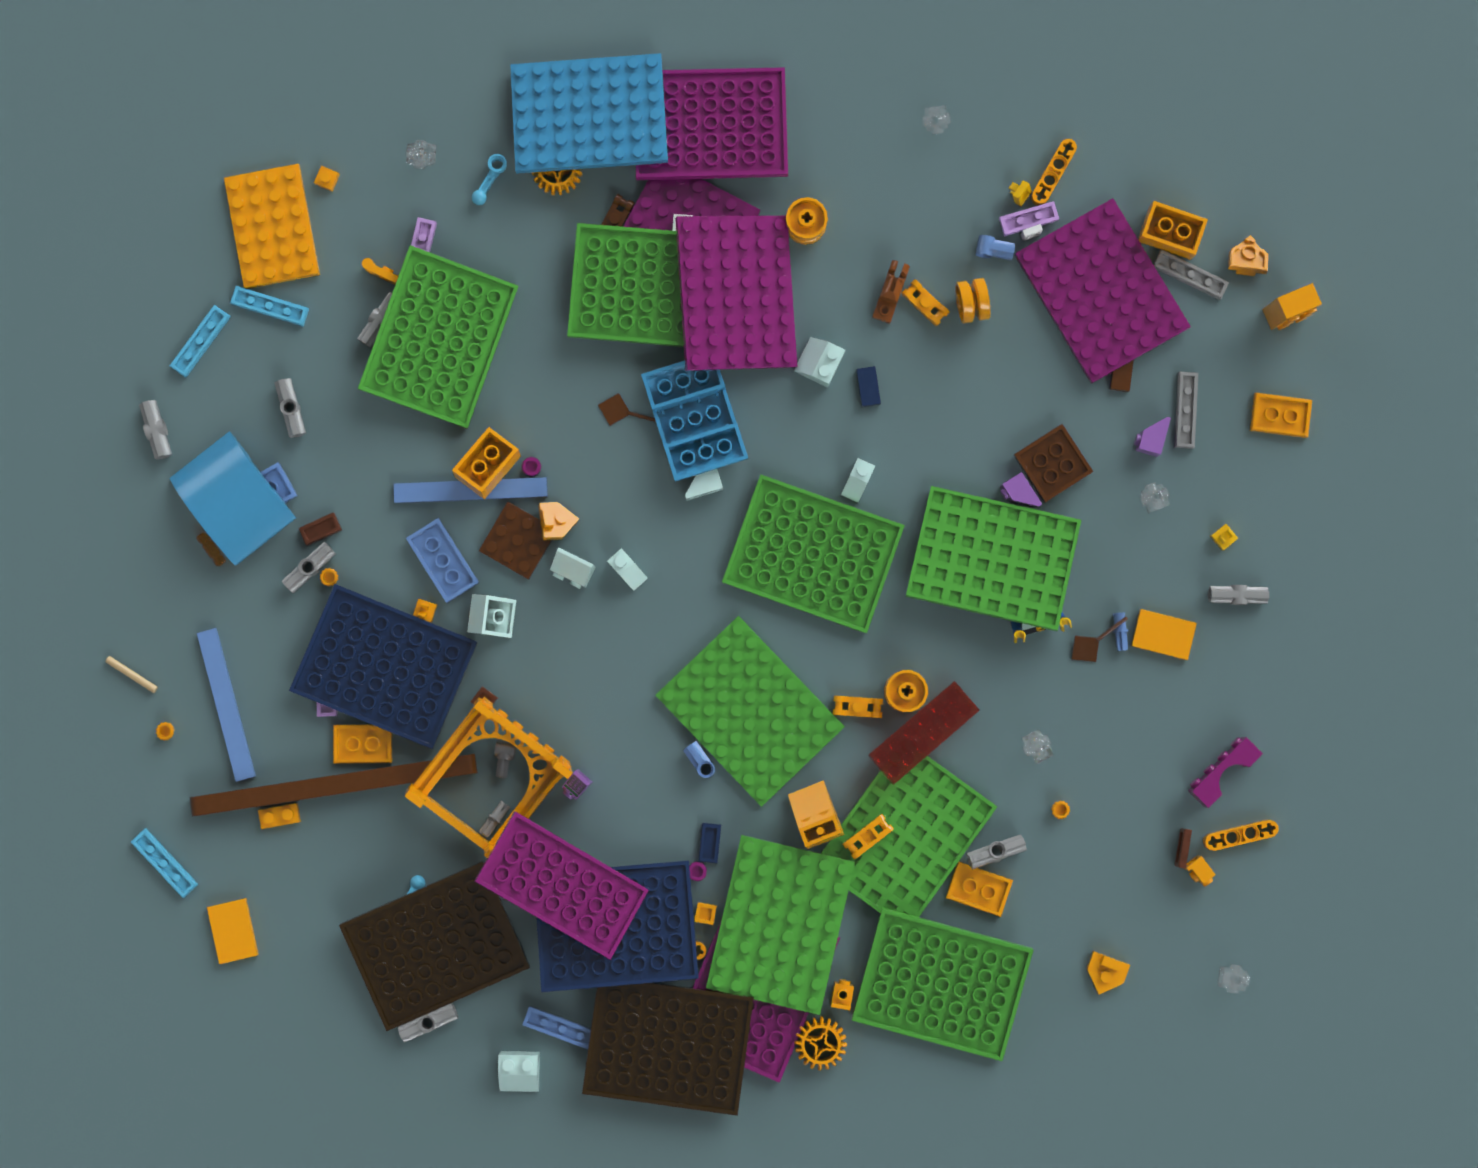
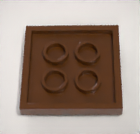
M1063 424L1013 455L1044 503L1094 472Z
M507 502L479 551L529 580L552 540H543L541 521L538 518Z

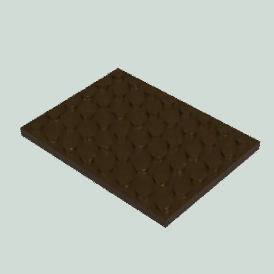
M484 861L339 924L386 1031L530 968V964L499 895L474 882L484 865Z
M660 983L597 988L582 1094L738 1116L754 997Z

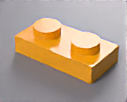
M298 803L258 810L261 829L301 822Z

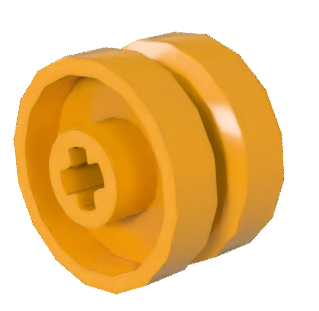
M810 197L794 201L786 214V225L790 238L797 243L806 245L815 243L824 235L828 217L823 204L817 199Z
M973 279L971 287L966 280L956 282V303L961 322L963 324L971 323L975 315L979 321L990 319V300L985 279Z
M901 670L892 674L886 681L884 696L887 703L894 710L913 712L926 702L928 685L919 673L912 670ZM903 688H908L909 693L907 695L902 693Z

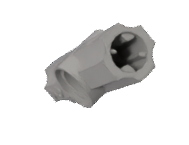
M391 292L387 294L381 305L372 311L367 325L357 338L371 349L392 296Z
M291 378L274 382L280 401V410L283 413L289 437L294 438L307 434L301 415V407L298 404ZM294 404V410L288 413L286 410L287 406Z
M148 400L142 402L139 406L145 423L143 429L146 438L150 441L154 458L156 460L168 458L172 455L167 439L168 430L164 420L161 418L157 401Z
M323 542L307 558L300 561L299 565L282 580L283 584L292 593H295L311 577L317 575L319 570L336 553L329 545ZM311 562L313 569L307 573L305 565Z
M1247 585L1209 586L1208 599L1209 603H1230V605H1247V603L1268 604L1269 590L1268 587H1247Z
M1020 834L1000 842L995 841L991 845L966 853L969 866L973 870L993 862L998 863L1002 859L1026 851L1027 848L1024 838ZM994 848L999 849L1000 852H1001V855H1000V856L994 855V854L992 853V849H994Z
M453 1003L445 1005L398 1026L399 1035L405 1043L420 1035L429 1033L440 1026L458 1019L457 1010ZM424 1018H430L433 1021V1026L426 1027L423 1022Z

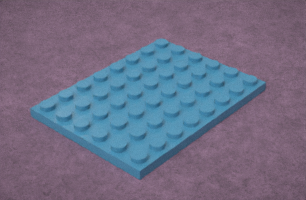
M661 53L510 64L516 174L668 163Z

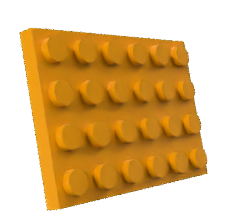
M293 164L225 177L224 182L244 288L250 289L320 275L300 165Z

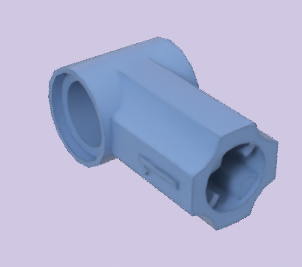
M979 235L975 255L982 258L996 257L1012 260L1015 243L995 240L994 237L988 235Z
M697 741L683 750L701 777L710 778L715 774V765L710 761ZM704 764L711 766V773L708 775H704L701 771Z

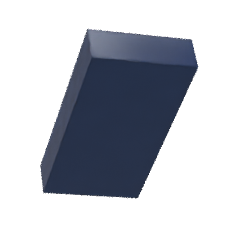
M876 367L856 369L862 407L881 405Z
M702 823L698 862L718 863L721 824Z

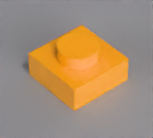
M321 166L314 184L333 192L340 174Z
M698 902L694 922L714 925L717 905Z

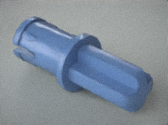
M1125 612L1113 614L1114 625L1125 617ZM1126 621L1113 631L1115 633L1117 651L1128 650Z

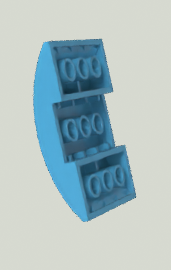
M685 361L641 374L675 482L748 459L720 370L686 371Z
M229 431L169 479L196 520L236 566L294 521L296 517Z

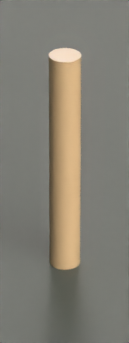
M111 656L106 659L105 662L144 688L152 693L157 691L158 687L119 661Z

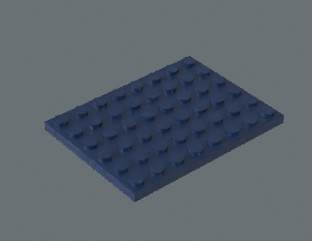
M335 584L289 691L433 749L478 642Z
M689 861L611 867L649 890L611 960L536 917L541 993L699 979Z

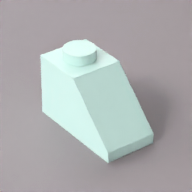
M858 458L841 496L858 503L875 465Z
M715 469L696 475L685 495L686 501L722 491L723 486L718 470Z
M622 548L607 561L633 591L648 579Z

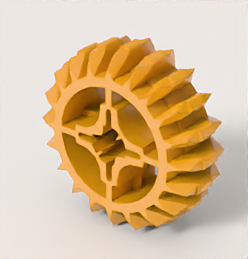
M581 169L560 170L558 172L559 177H557L555 171L533 172L532 175L536 176L534 182H539V189L544 187L545 193H548L551 189L553 196L558 191L561 196L563 194L562 190L569 194V187L572 189L576 188L574 182L580 183L578 177H581L583 173L579 171ZM572 171L569 178L562 182L563 176ZM543 175L554 177L556 183L547 181Z
M820 1016V1022H817L816 1018L813 1017V1024L810 1025L809 1021L806 1020L807 1028L801 1026L800 1030L803 1033H796V1036L801 1038V1040L794 1042L796 1045H800L795 1048V1051L802 1052L798 1056L799 1059L806 1057L803 1062L804 1065L811 1061V1069L815 1067V1064H818V1070H821L822 1064H825V1068L828 1070V1063L831 1062L833 1066H836L834 1059L836 1058L838 1061H841L842 1058L838 1054L846 1053L841 1048L847 1046L846 1042L841 1041L846 1039V1035H839L842 1033L843 1028L835 1029L838 1026L836 1021L830 1025L831 1018H828L826 1023H824L823 1016ZM823 1028L818 1036L808 1035L814 1029ZM829 1030L836 1036V1046L827 1041ZM824 1038L823 1041L826 1045L818 1049L816 1041ZM805 1041L815 1047L813 1056L806 1051ZM823 1051H834L826 1058H819Z

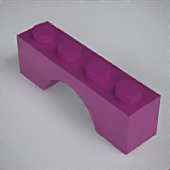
M1247 737L1236 738L1231 743L1232 747L1227 752L1223 751L1217 757L1218 761L1214 765H1209L1204 770L1205 774L1200 779L1196 778L1190 784L1191 788L1188 791L1203 807L1209 808L1222 795L1219 781L1225 769L1236 764L1250 767L1263 754Z

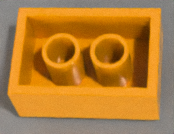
M1153 201L1148 208L1138 240L1140 243L1191 260L1197 253L1208 219Z
M1313 283L1276 298L1262 310L1271 330L1275 328L1282 330L1294 323V321L1299 323L1307 319V317L1317 312V307L1322 305Z
M488 427L452 469V472L456 479L485 500L521 455L517 447Z

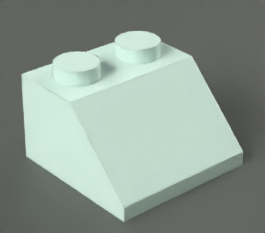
M810 337L797 363L798 367H795L794 372L828 388L844 356L845 349L828 341Z
M558 547L550 570L554 572L552 576L562 581L566 578L571 581L570 585L580 589L581 586L586 588L596 567Z
M472 594L467 632L512 638L516 600Z
M501 1051L498 1055L500 1091L539 1092L540 1052Z

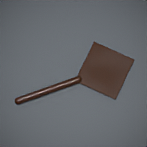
M619 393L598 405L610 426L628 415L656 422L653 417L630 412Z
M1124 617L1098 638L1075 636L1072 660L1096 662L1099 641L1128 618Z

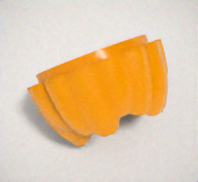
M331 568L322 570L320 574L321 582L325 586L336 584L338 581L337 571Z
M161 722L156 728L157 737L163 741L169 740L174 735L175 729L171 723Z
M1065 801L1055 802L1051 807L1052 814L1057 819L1066 818L1069 815L1070 807Z

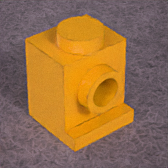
M1199 855L1187 862L1186 869L1184 868V870L1191 871L1189 875L1194 882H1199L1204 887L1209 885L1213 881L1212 878L1216 875L1203 857Z
M839 979V982L834 981L830 1002L831 1007L845 1010L851 1009L854 985L850 984L851 981ZM845 991L847 993L846 997L841 998L839 996L840 992Z

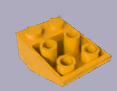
M824 780L788 794L795 820L806 848L810 849L845 835Z

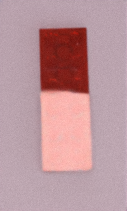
M954 681L868 756L894 785L980 710Z

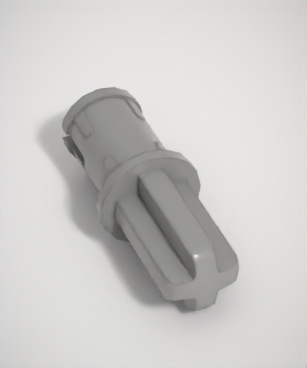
M500 801L492 814H488L489 818L480 828L479 832L485 837H489L496 826L502 823L500 822L511 807Z

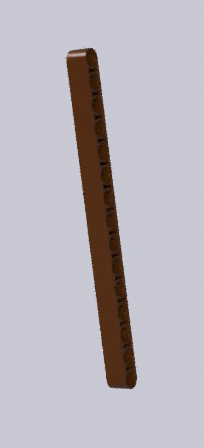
M475 754L457 756L441 778L478 773ZM432 760L189 797L191 813L193 817L415 783Z

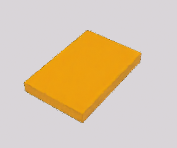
M1254 393L1250 431L1308 438L1312 400Z
M1140 609L1131 646L1188 660L1197 623Z
M372 724L333 725V764L392 763V732Z
M959 861L956 864L945 898L1001 917L1013 880L980 868L972 870L968 864Z
M247 898L207 907L219 964L259 955Z

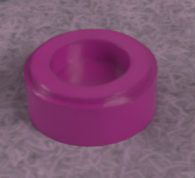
M528 457L522 463V470L527 476L534 477L540 473L541 463L535 457Z
M696 861L689 865L691 880L701 881L705 878L707 869L702 862Z

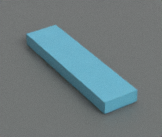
M235 286L230 301L231 305L304 327L309 312L307 307L239 286Z
M214 305L169 366L187 378L231 316Z
M147 828L131 841L133 846L182 898H185L199 885Z

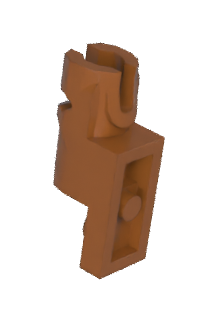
M896 260L891 262L872 318L888 324L892 320L910 268L908 264L904 263L900 276L896 278L894 276L898 265Z

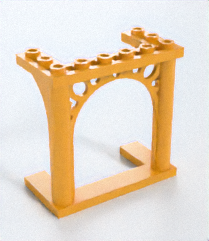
M478 697L474 702L472 710L420 777L407 788L405 797L419 808L425 805L484 850V856L488 858L513 812H517L529 819L555 784L563 777L569 779L573 772L570 761L562 755L557 757L553 754L555 751L547 744L543 746L537 742L539 738L531 732L527 734L522 730L524 727L516 720L512 723L507 719L509 716L500 708L498 711L495 710L490 700L485 697L483 699ZM487 720H492L495 725V729L491 734L487 733L484 728ZM499 724L503 731L506 730L504 735L498 733ZM478 725L480 726V731L482 733L479 736L474 734L476 731H478V729H476ZM497 738L513 744L521 751L529 766L530 779L522 800L492 839L488 841L428 796V794L464 748L480 739ZM519 739L521 741L520 744H515V740ZM532 750V751H533V752H532L533 754H540V755H537V756L531 758V757L528 755V752ZM536 760H544L547 762V766L544 769L537 770L533 768V763ZM535 774H544L542 778L539 776L538 781L534 779Z

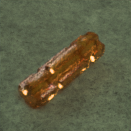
M203 532L196 537L209 557L213 559L216 566L219 567L226 562L214 543L209 540L210 538L206 533Z

